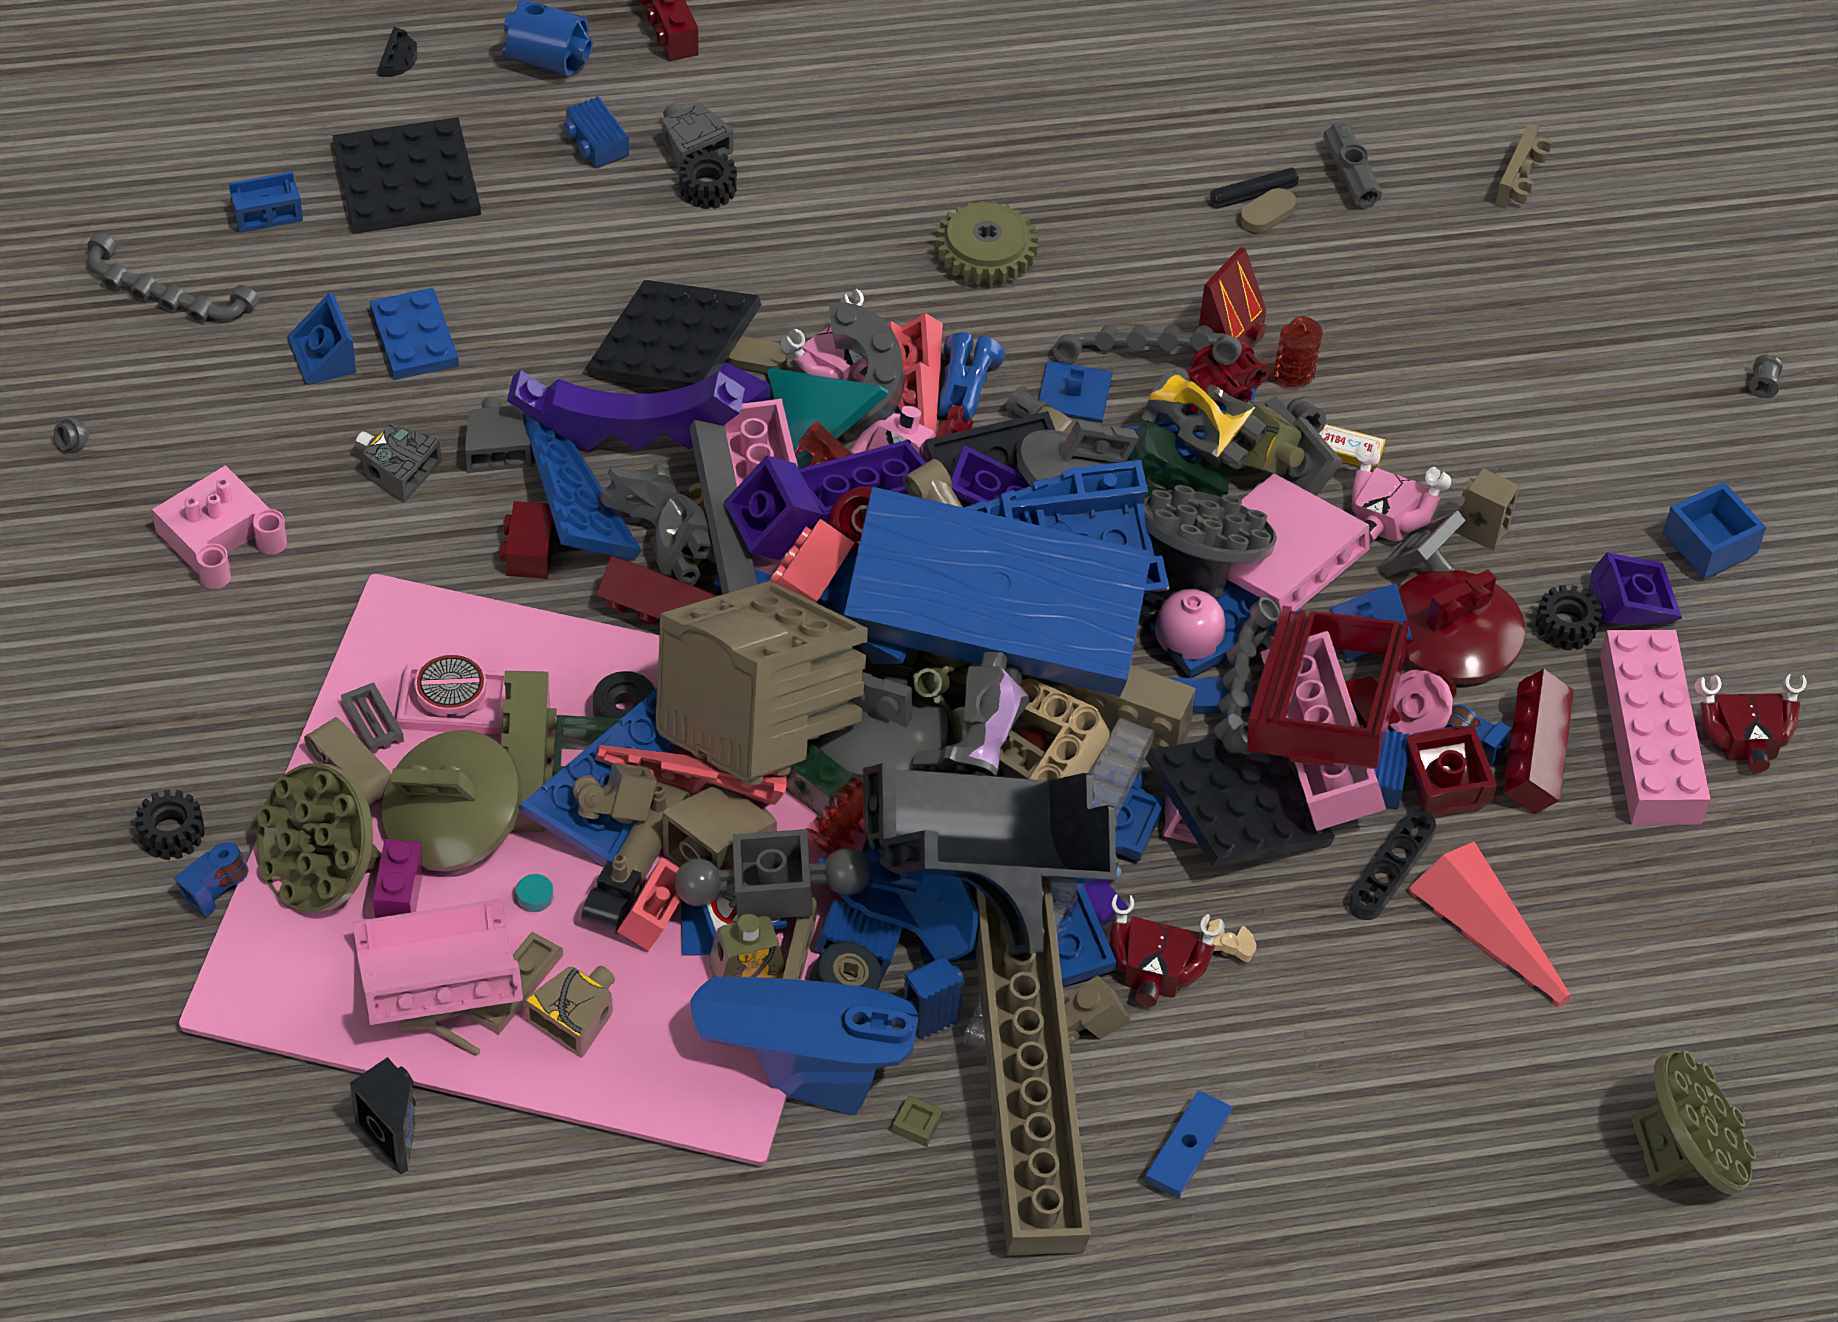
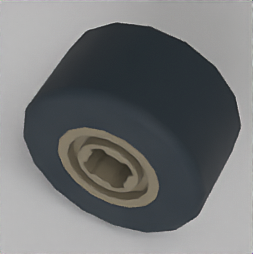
M840 941L831 944L821 953L813 966L809 980L879 990L882 981V969L876 956L867 947L856 942Z

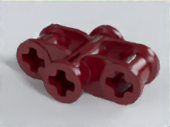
M1242 345L1240 356L1230 365H1223L1216 361L1213 356L1212 346L1204 347L1193 356L1190 362L1192 368L1185 370L1189 375V381L1194 382L1205 393H1207L1209 385H1214L1228 395L1246 403L1252 398V391L1250 389L1260 386L1270 374V368L1265 363L1259 362L1254 356V350L1249 345ZM1188 404V408L1193 413L1199 411L1197 406Z

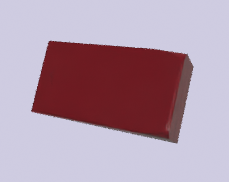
M1370 676L1345 681L1357 720L1366 728L1378 686L1377 681ZM1394 707L1392 708L1389 724L1400 721V716Z

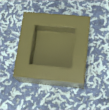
M908 1095L893 1123L892 1133L927 1147L943 1118V1109Z

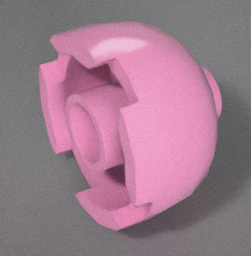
M1184 589L1173 593L1162 603L1155 623L1156 639L1161 647L1166 651L1170 648L1174 652L1181 653L1182 658L1186 660L1202 659L1212 655L1216 651V647L1224 639L1226 629L1224 611L1216 599L1208 593L1196 589Z

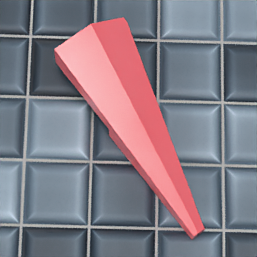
M924 313L901 327L892 321L888 325L898 340L905 369V386L898 405L899 409L901 410L905 406H913L921 411L919 424L933 430L936 435L943 323Z
M599 745L595 760L609 765L621 763L648 767L657 781L694 794L699 793L706 783L744 794L747 798L767 805H776L785 793L787 786L786 775L779 776L774 774L763 776L761 784L748 785L734 775L719 770L717 766L708 762L707 759L690 755Z

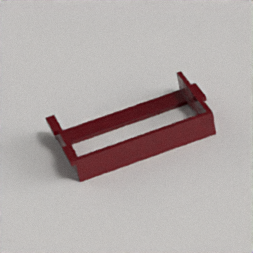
M1283 605L1249 716L1247 752L1289 757V761L1330 767H1333L1334 763L1378 768L1407 653L1409 621L1404 620L1403 624H1399V621L1310 611V613H1305V610L1296 612L1292 611V606ZM1328 631L1333 647L1336 649L1385 655L1367 728L1286 718L1310 636Z

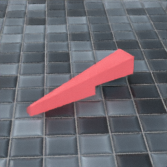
M1475 841L1442 855L1409 887L1408 893L1414 899L1417 897L1421 898L1433 907L1435 915L1441 919L1446 917L1461 929V934L1505 968L1509 965L1524 976V982L1530 987L1537 986L1553 998L1555 1006L1560 1007L1568 1003L1571 994Z

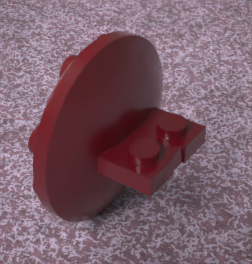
M1489 569L1479 574L1450 570L1430 571L1415 576L1398 589L1413 636L1412 640L1407 641L1408 647L1404 663L1412 670L1428 671L1438 675L1445 683L1474 686L1491 680L1508 670L1515 663L1521 652L1525 638V622L1521 610L1515 600L1496 584L1497 578Z

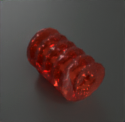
M1297 317L1281 329L1274 376L1285 386H1306L1315 379L1323 332L1318 322L1309 317Z
M853 776L851 780L855 787L845 784L841 788L845 798L838 795L832 798L836 809L826 806L822 810L826 820L819 817L813 820L817 831L806 828L808 838L828 855L841 849L840 843L842 841L850 845L855 843L850 835L851 831L860 834L864 833L859 823L861 819L864 820L863 783Z

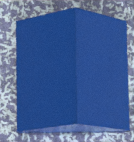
M329 292L288 335L305 382L309 384L356 373L353 340L334 294Z

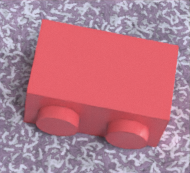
M663 857L659 860L617 930L618 933L648 951L665 929L681 900L674 885L675 876L679 869L678 866Z

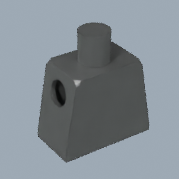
M487 397L481 403L482 408L469 411L465 442L467 473L532 467L530 440L517 407L513 405L502 406L499 398Z

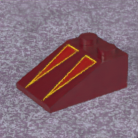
M1240 247L1204 285L1199 326H1209L1214 333L1234 336L1240 341L1241 346H1251L1254 341L1259 342L1266 332L1267 325L1264 324L1266 307L1247 251Z

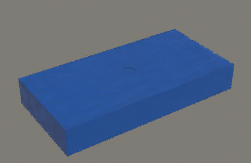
M872 487L843 616L868 628V639L981 664L983 652H1003L1008 658L1006 666L1018 668L1022 674L1121 696L1128 680L1152 551Z

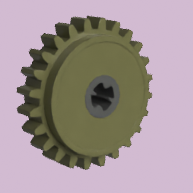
M981 201L975 204L969 202L966 207H956L955 214L948 212L947 220L941 219L940 228H937L935 250L938 251V260H944V268H952V275L962 276L964 278L963 281H974L977 285H980V283L993 285V283L997 282L1005 284L1006 280L1010 278L1016 280L1018 272L1026 274L1027 266H1033L1034 257H1037L1038 235L1035 234L1036 227L1035 225H1029L1030 219L1028 217L1022 218L1020 216V210L1014 211L1010 209V205L1003 206L995 201L993 203Z

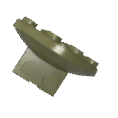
M466 730L449 731L426 739L409 751L396 768H393L386 785L382 801V821L388 839L422 842L421 865L422 868L427 870L454 871L476 864L496 850L514 828L520 811L518 806L522 801V782L518 767L511 755L498 742L478 732Z
M303 764L288 771L276 781L266 798L264 806L257 813L259 823L257 848L260 875L267 881L274 894L292 909L301 912H325L332 910L351 897L360 885L367 869H378L382 854L373 844L372 818L367 800L359 785L348 773L329 764ZM271 880H279L282 883L279 893Z
M1672 1050L1660 1056L1654 1065V1082L1658 1103L1631 1117L1638 1141L1642 1145L1645 1154L1643 1157L1651 1183L1661 1187L1695 1169L1707 1182L1725 1194H1735L1747 1188L1752 1177L1751 1161L1756 1159V1152L1742 1131V1128L1745 1127V1119L1736 1106H1730L1725 1095L1716 1084L1713 1070L1706 1062L1699 1064L1687 1050L1682 1052ZM1735 1133L1739 1139V1142L1736 1141Z

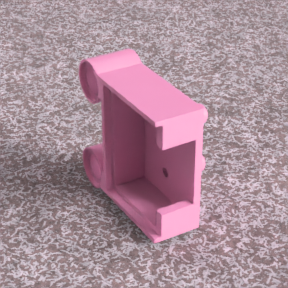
M226 465L152 509L156 533L199 575L201 584L208 589H220L229 583L231 573L228 553L255 537L256 547L263 554H278L287 546L285 521L282 513L270 509Z

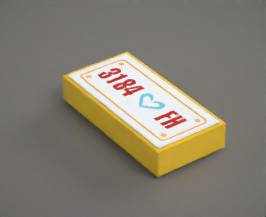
M1328 424L1319 433L1344 463L1361 467V462L1355 455L1357 446L1363 444L1366 447L1364 458L1370 456L1372 446L1378 450L1381 458L1386 440ZM1379 462L1372 466L1371 470L1378 468Z

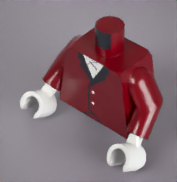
M1790 674L1783 679L1782 688L1787 693L1786 699H1783L1782 693L1716 694L1714 698V694L1721 688L1720 678L1717 675L1711 676V690L1705 687L1704 677L1699 678L1695 683V690L1704 699L1700 703L1704 733L1718 747L1723 749L1726 758L1729 760H1747L1748 768L1753 773L1766 771L1770 767L1769 760L1777 758L1780 747L1788 745L1797 728L1800 701H1797V696L1806 687L1807 682L1804 675L1800 676L1798 689L1790 686Z
M1117 894L1114 896L1111 906L1116 913V920L1111 922L1109 946L1115 957L1117 970L1125 973L1124 984L1129 988L1137 989L1135 996L1137 1003L1145 1007H1153L1157 1004L1159 995L1170 998L1175 997L1180 987L1190 986L1205 974L1215 948L1213 940L1224 932L1225 926L1222 920H1220L1216 931L1209 932L1206 926L1210 915L1204 916L1200 924L1204 935L1202 939H1199L1200 932L1131 916V920L1128 922L1127 914L1134 907L1133 897L1130 895L1129 908L1122 911L1116 906Z

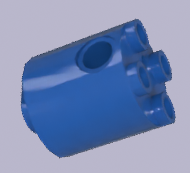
M520 0L514 14L508 13L505 18L504 31L508 32L502 51L504 58L565 76H571L588 60L591 54L593 40L588 37V20L584 16L533 1Z

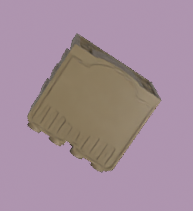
M767 581L660 613L656 728L659 735L668 739L673 745L690 751L695 757L707 759L708 762L717 766L719 770L734 775L748 785L761 784L763 776L768 774L779 776L789 774L792 766L801 764L806 760L807 740L817 739L819 735L831 731L844 730L846 726L862 721V708L849 702V700L863 695L864 681H862V669H865L866 655L853 649L852 646L867 642L868 628L773 581Z

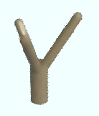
M467 1010L399 1020L400 1031L432 1029L474 1055L480 1054L479 1048L438 1024L440 1021L467 1013Z

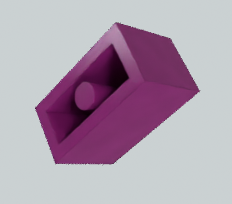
M384 839L373 895L375 918L416 912L424 871L421 865L422 842Z

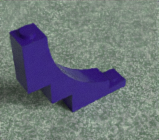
M520 370L512 377L507 402L586 452L590 451L611 434L639 451L662 433L690 450L693 448L689 429L692 422L699 420L722 426L740 414L745 388L720 371H717L702 381L676 390L650 394H622L593 390L561 379L556 380L547 387Z

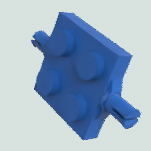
M1134 768L1127 783L1113 782L1097 777L1093 786L1095 790L1093 808L1104 805H1113L1115 807V818L1117 821L1115 833L1116 853L1140 861L1164 810L1165 799L1148 794L1141 788L1147 776L1143 769H1141L1138 775L1139 768Z

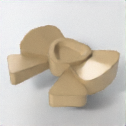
M1222 919L1210 921L1207 925V931H1216ZM1245 926L1241 927L1237 936L1234 933H1225L1224 931L1222 935L1213 940L1215 945L1214 951L1221 950V954L1224 957H1227L1229 954L1236 955L1244 962H1250L1257 945L1253 939V934Z

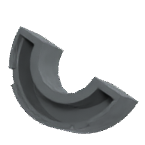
M829 302L831 329L835 348L849 349L861 355L868 363L867 374L861 383L878 385L889 392L883 400L843 433L844 441L858 439L861 433L877 420H885L893 410H896L904 391L905 369L898 340L890 326L880 316L856 304Z

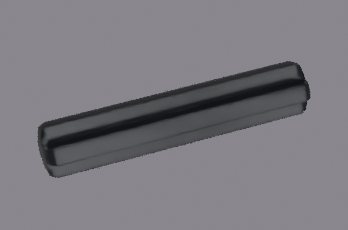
M1290 167L1215 188L1210 191V201L1216 208L1261 196L1272 189H1286L1296 186L1299 176L1295 168Z

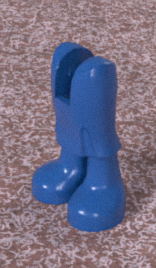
M958 332L946 337L943 351L946 358L950 361L949 365L945 368V382L938 398L937 415L939 417L947 418L949 409L953 405H962L964 408L962 420L974 417L979 404L981 389L988 378L986 375L987 370L999 368L1005 358V350L998 342L986 336H979L974 349L972 366H966V361L970 358L974 347L972 335L967 332Z

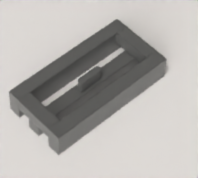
M374 682L341 695L343 707L364 744L373 754L377 752V748L380 746L384 749L391 747L390 742L396 741L397 744L404 742L403 732ZM364 696H370L390 732L385 734ZM354 700H356L358 705L360 706L362 712L364 713L366 719L368 720L370 726L376 734V738H373V736L371 735L369 729L367 728L365 722L363 721L361 715L359 714L357 708L353 703Z

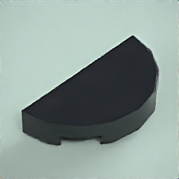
M393 27L378 68L379 77L401 75L411 69L417 61V43L408 36L407 31Z

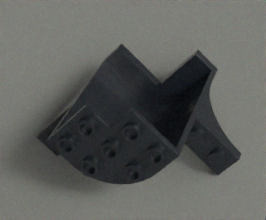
M887 763L863 768L864 824L871 849L879 850L882 856L880 863L886 869L895 873L953 876L967 881L978 888L991 901L1002 920L1007 935L1009 955L1043 952L1045 931L1042 924V903L1044 900L1042 882L1097 884L1117 880L1118 858L1116 856L1115 834L1117 821L1115 818V807L1113 805H1104L1093 808L1095 790L1091 773H1080L1046 781L895 769V764Z

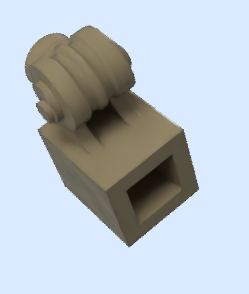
M613 763L608 784L604 787H601L598 781L590 775H584L575 781L573 794L579 803L577 813L589 819L599 818L600 813L610 814L613 819L622 823H633L634 820L647 821L657 780L648 767Z
M1098 975L1067 995L1069 1002L1065 1004L1069 1045L1074 1044L1080 1036L1078 1032L1088 1029L1101 1039L1131 1019L1115 990Z

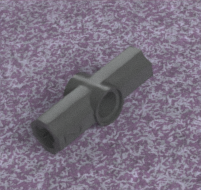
M1343 122L1334 123L1329 129L1324 131L1323 139L1337 166V179L1347 186L1355 204H1359L1361 208L1372 207L1376 201L1381 199L1382 191L1367 162L1368 151L1365 147L1358 144L1350 126H1346Z

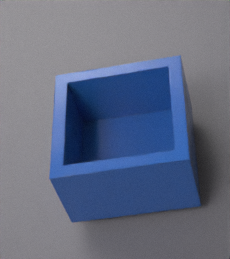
M1722 482L1670 506L1663 534L1705 579L1757 554L1766 526L1725 482Z

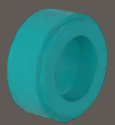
M530 874L523 877L516 886L518 904L523 909L531 912L546 909L554 898L552 882L546 876L540 874Z

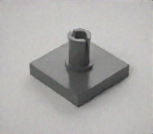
M1297 417L1292 425L1301 431V438L1297 447L1303 449L1304 459L1297 467L1288 466L1286 473L1280 477L1317 496L1343 461L1307 419ZM1263 472V474L1267 478L1273 475L1271 473Z
M1456 510L1431 521L1427 526L1413 531L1379 568L1386 577L1422 562L1430 571L1456 570L1440 551L1439 547L1466 520Z

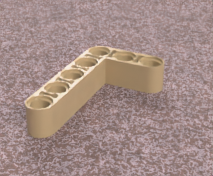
M1030 678L1021 680L1020 688L1029 696V701L1035 699L1033 702L1028 703L1021 713L1022 718L1028 723L1056 735L1055 740L1029 779L1049 781L1080 773H1088L1110 737V731L1098 709L1037 680ZM1064 712L1063 715L1056 717L1059 713ZM1094 725L1091 729L1084 731L1087 727ZM1076 754L1073 758L1066 760L1068 756Z

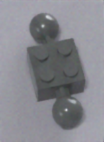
M807 829L733 834V870H718L708 860L692 859L685 862L678 869L674 885L680 899L696 907L712 903L721 891L735 890L738 920L745 914H753L757 917L769 916L770 918L813 915L812 885L828 884L838 894L854 895L866 888L871 879L872 869L866 855L854 848L836 850L828 857L826 863L810 864Z

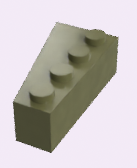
M505 671L504 675L506 699H503L501 746L511 755L518 767L522 782L521 803L553 777V766H547L548 759L555 758V737H549L550 730H556L557 708H550L549 674L544 671ZM519 812L512 831L543 832V826Z

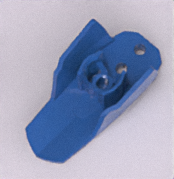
M866 834L868 850L862 853L866 855L871 864L872 875L868 885L861 892L854 895H841L850 907L860 910L868 917L916 932L935 960L945 956L951 962L971 952L976 941L979 912L966 881L953 876L892 872L880 863L882 856L879 850L871 849ZM828 857L820 858L817 863H826Z
M712 977L700 986L691 998L692 1019L701 1040L755 1051L772 1087L780 1089L788 1097L848 1115H856L863 1105L877 1068L899 1065L913 1053L918 1024V1013L915 1008L905 999L871 988L796 979ZM894 1027H902L903 1029H901V1030H895V1029H893V1028H894Z

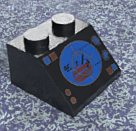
M387 1057L351 1081L350 1089L355 1124L402 1175L408 1171L416 1124L414 1114L416 1102L412 1096L414 1082L404 1067L400 1066L397 1068Z

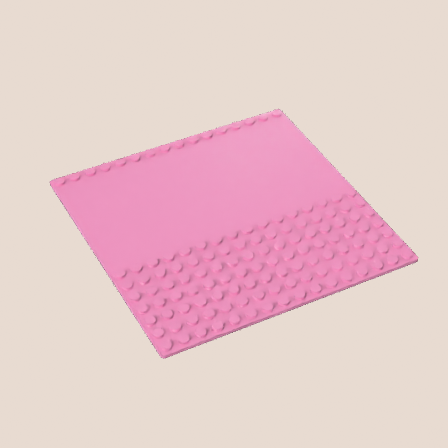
M372 574L366 583L285 774L297 766L318 763L307 749L304 736L335 717L339 718L364 744L342 705V694L374 682L396 720L405 665L422 666L426 661L435 656L453 653L462 654L474 659L483 670L548 672L550 708H557L556 730H550L549 737H555V758L548 759L547 766H553L554 776L605 733L599 728L593 715V693L597 684L604 677L615 672L631 671L648 678L654 685L655 690L657 689L659 635L385 575ZM364 696L385 734L390 732L370 696ZM623 699L615 705L619 709L628 710L634 707L635 703L631 700ZM354 700L353 703L357 708L359 714L361 715L363 721L365 722L367 728L369 729L371 735L373 736V738H376L377 736L374 733L372 727L370 726L368 720L366 719L364 713L362 712L360 706L358 705L357 701ZM401 729L404 742L399 744L396 741L390 742L391 747L387 749L380 746L374 755L392 774L393 768H396L409 751L426 739L444 732ZM486 735L501 745L500 735ZM677 745L672 752L673 754L694 756L690 751ZM808 746L806 760L801 764L792 766L791 772L786 775V790L776 805H767L748 798L758 808L766 809L774 816L777 821V831L807 829L810 862L812 864L817 863L820 858L829 857L833 852L841 848H854L861 852L864 850L866 829L863 815V784L830 774L812 756ZM705 783L701 791L712 787V785ZM383 798L369 806L373 827V844L381 854L384 839H388L382 821ZM544 827L543 832L511 831L496 850L483 860L467 868L454 871H431L424 869L416 912L502 898L505 924L512 954L515 953L531 932L563 948L562 958L536 990L567 967H575L587 976L598 966H604L610 970L615 978V982L608 988L612 994L613 1011L582 1058L527 1022L525 1003L499 1035L467 1018V1013L438 1022L441 1026L479 1048V1055H474L432 1029L400 1031L399 1021L370 1025L357 956L353 922L375 918L373 895L379 868L367 869L356 891L340 906L325 912H301L285 905L274 894L267 881L261 877L257 840L247 861L249 868L247 877L237 884L179 1020V1026L183 1032L358 1073L366 1072L388 1057L397 1068L402 1066L408 1071L413 1079L414 1086L758 1166L764 1165L768 1160L787 1095L780 1089L771 1086L765 1069L755 1051L700 1039L692 1019L691 998L700 986L714 976L709 964L710 955L682 956L681 900L665 929L649 951L620 933L614 934L582 922L581 915L584 903L590 891L594 887L597 888V878L604 865ZM663 848L661 849L648 875L642 883V886L644 885L646 879L648 878V876L653 871V869L662 857L668 860L669 862L673 863L663 855ZM527 875H544L552 882L553 901L549 907L542 911H527L517 902V883ZM271 880L279 893L282 883L279 880ZM828 884L812 885V897L816 898L817 915L802 980L810 981L809 977L813 966L821 955L820 952L814 949L833 900L845 901ZM798 916L784 917L787 927L774 930L785 966Z

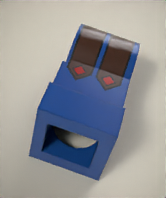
M1463 705L1452 707V714L1447 725L1444 727L1474 726L1490 768L1506 749L1511 727L1503 722L1498 721L1494 725L1478 717L1470 708Z
M224 842L204 853L174 877V880L184 899L204 916H207L217 908L214 900L230 886L242 882L247 877L249 868L238 846L232 842Z

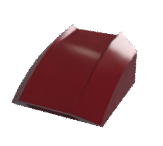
M1452 726L1417 732L1406 737L1410 766L1423 811L1430 813L1436 819L1439 816L1472 810L1477 812L1493 801L1497 784L1474 726Z

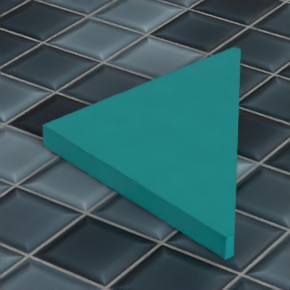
M774 368L767 370L774 399H782L799 469L805 467L889 394L887 389L878 385Z

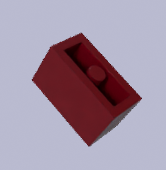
M514 501L512 515L506 514L504 535H508L507 541H501L500 562H506V576L548 579L556 530L548 503Z

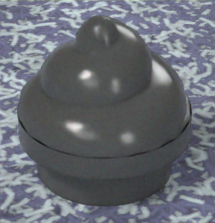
M75 418L63 419L54 428V440L61 450H68L69 452L81 450L85 446L90 434V428Z

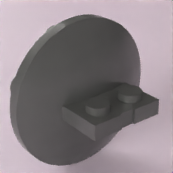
M1078 420L1070 433L1058 430L1035 431L1028 434L1018 448L1016 456L1017 469L1028 484L1032 486L1033 482L1044 478L1047 480L1054 478L1071 468L1126 462L1139 437L1133 429L1115 426L1106 427L1097 423Z
M1176 485L1174 490H1153L1152 494L1145 498L1143 502L1146 514L1144 515L1146 530L1169 546L1164 563L1165 570L1182 580H1187L1195 588L1208 593L1214 598L1223 595L1231 563L1256 562L1269 557L1273 553L1277 536L1272 526L1266 521L1267 515L1264 512L1250 510L1242 506V500L1232 495H1223L1221 498L1195 492L1188 486Z
M862 672V681H864L863 695L849 700V702L862 708V721L846 726L844 730L831 731L819 735L817 739L807 740V746L812 756L830 774L863 784V768L887 763L895 764V769L912 770L916 768L913 765V760L918 751L943 750L948 738V717L945 708L939 703H935L933 697H923L916 691L913 680L891 674H867Z

